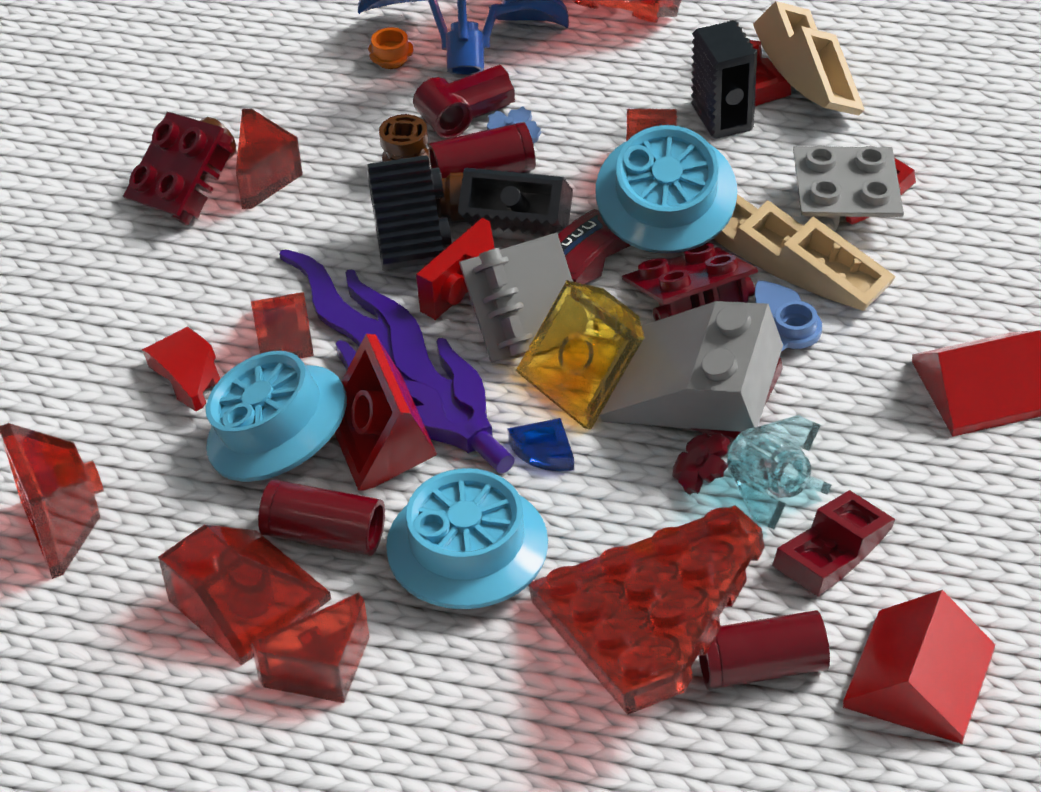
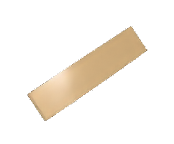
M737 194L735 210L729 223L713 238L731 252L782 280L818 296L862 311L877 299L893 283L896 277L814 216L803 226L769 200L757 209Z

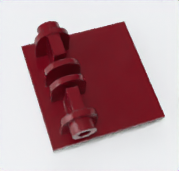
M166 112L163 120L154 129L152 141L140 164L132 171L129 185L122 197L172 214L171 217L189 226L193 218H199L200 212L208 197L194 188L196 187L207 193H212L213 187L199 178L203 174L214 180L219 179L220 175L206 165L208 164L215 170L222 172L229 156L234 150L230 147L234 138L224 133L225 129L223 127Z
M706 243L695 249L684 251V255L669 260L657 258L644 261L638 265L637 271L622 275V280L659 302V306L653 308L654 320L658 321L715 301L748 303V298L755 295V287L749 276L758 273L757 267L737 258L735 255L729 254L711 243Z

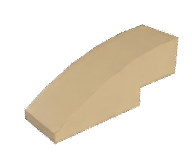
M775 1L753 23L762 47L775 68L803 96L826 109L858 116L865 110L836 35L817 30L809 9Z

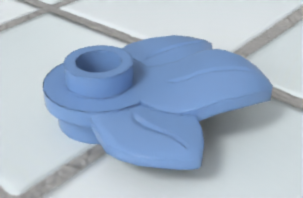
M757 281L755 303L769 304L783 343L781 352L786 348L802 349L815 344L822 334V321L817 315L816 309L812 305L801 301L799 294L790 288L772 282Z

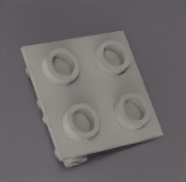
M793 146L801 216H809L808 221L814 216L835 232L839 226L840 216L903 217L904 211L892 147Z
M558 233L504 249H492L479 254L477 257L459 262L491 363L589 332Z

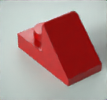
M481 218L416 274L421 313L437 320L452 305L458 304L464 298L468 290L459 262L495 249L490 221Z

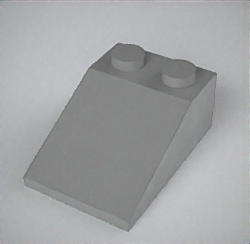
M715 301L629 330L599 414L601 421L756 433L783 347L769 304Z

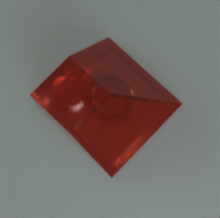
M11 423L1 425V440L23 510L52 579L62 576L100 519L95 495L104 492L97 468L93 460L83 463L74 442Z
M204 524L158 556L169 602L241 666L331 600L330 591L257 530Z

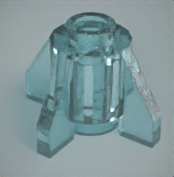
M796 415L762 426L748 428L741 432L733 441L728 452V470L733 476L753 520L775 530L786 503L778 500V498L794 497L801 493L805 487L828 495L832 485L811 475L810 461L801 449L810 451L821 426L820 424Z

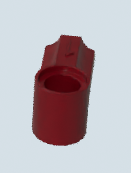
M502 65L491 67L451 83L440 77L430 78L417 88L413 96L414 108L441 138L445 139L455 138L462 134L469 127L473 118L515 102L514 87L511 84L508 72Z

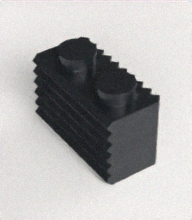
M732 20L696 29L692 33L694 47L691 49L694 53L691 57L694 61L691 64L694 69L691 72L693 75L691 79L693 83L691 87L693 91L691 94L693 108L711 137L715 139L751 131L754 127L757 50L753 49L754 44L750 43V38H746V33L742 32V27H739V22Z
M428 155L367 164V177L382 271L427 265L444 251L443 248H447L452 244L448 218H438L436 199L444 198L440 168L430 169Z
M465 168L463 171L458 212L471 226L481 218L490 221L493 231L499 227L503 232L509 228L513 233L519 229L522 233L529 230L532 235L537 231L542 236L547 232L549 234H559L569 225L573 188L569 186L564 177Z

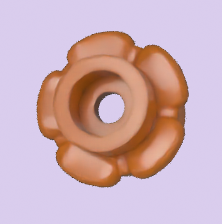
M394 27L376 31L372 35L371 44L368 47L371 61L385 69L401 67L407 61V56H411L414 51L412 43L408 42L406 32Z

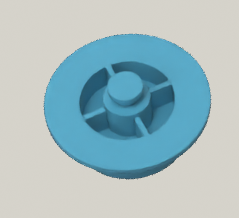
M660 125L638 132L628 141L618 146L607 157L597 176L596 203L605 224L624 242L649 252L679 253L706 244L726 227L735 210L737 183L734 172L726 158L702 136L684 127Z
M287 351L265 352L239 363L217 382L206 403V416L211 424L206 450L211 465L223 477L241 482L269 479L299 466L316 454L330 440L339 427L347 405V395L343 383L332 371L319 366L305 365L297 355Z
M463 468L437 474L426 480L414 491L408 505L401 510L390 527L386 549L388 563L393 575L409 593L427 603L444 608L475 609L498 604L525 589L536 578L544 565L548 551V536L545 523L537 509L519 495L507 480L489 471Z

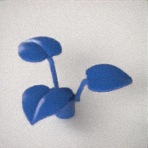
M359 0L358 14L382 6L427 0ZM428 0L441 36L442 50H447V72L451 74L472 75L484 70V49L490 48V35L495 19L506 21H548L566 28L569 26L568 10L561 0H503L502 3L493 4L489 7L483 31H479L478 23L467 21L466 0H457L458 22L452 23L451 31L448 32L438 1Z

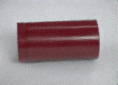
M525 122L428 144L431 168L439 167L442 178H446L450 173L463 172L465 168L521 173L534 170L536 166L534 146Z
M271 480L267 484L261 498L258 513V527L261 535L372 556L376 552L381 541L385 522V505L381 499L279 480Z
M818 610L697 630L699 664L705 686L708 690L825 671L830 666L827 632Z

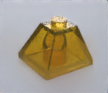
M566 280L532 340L529 350L526 351L519 363L516 372L583 428L591 430L645 338L640 318L605 289Z

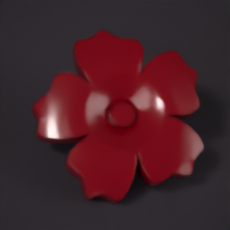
M705 433L697 435L686 444L687 452H681L678 455L673 466L672 476L678 480V483L682 485L687 494H698L704 480L711 483L715 478L724 476V471L728 468V464L721 458L728 453L727 447L731 441L721 433H716L712 436Z

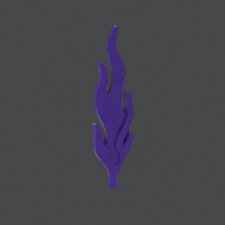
M291 250L280 251L281 260L299 269L308 278L312 292L313 307L318 319L330 328L350 338L358 346H360L365 334H376L401 373L431 440L456 446L468 454L477 451L499 474H503L512 468L515 461L514 457L493 437L492 425L487 418L485 389L481 377L469 363L451 348L446 339L438 338L436 343L441 367L450 379L441 376L435 370L428 357L422 331L416 319L406 308L360 282L355 270L349 269L345 274L350 297L363 309L378 318V320L364 316L343 301L322 264L308 255ZM339 340L335 343L337 355L347 370L356 352L347 342Z

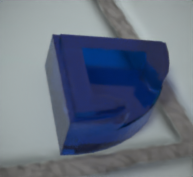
M561 418L507 428L509 445L513 452L524 462L549 471L574 470V456Z

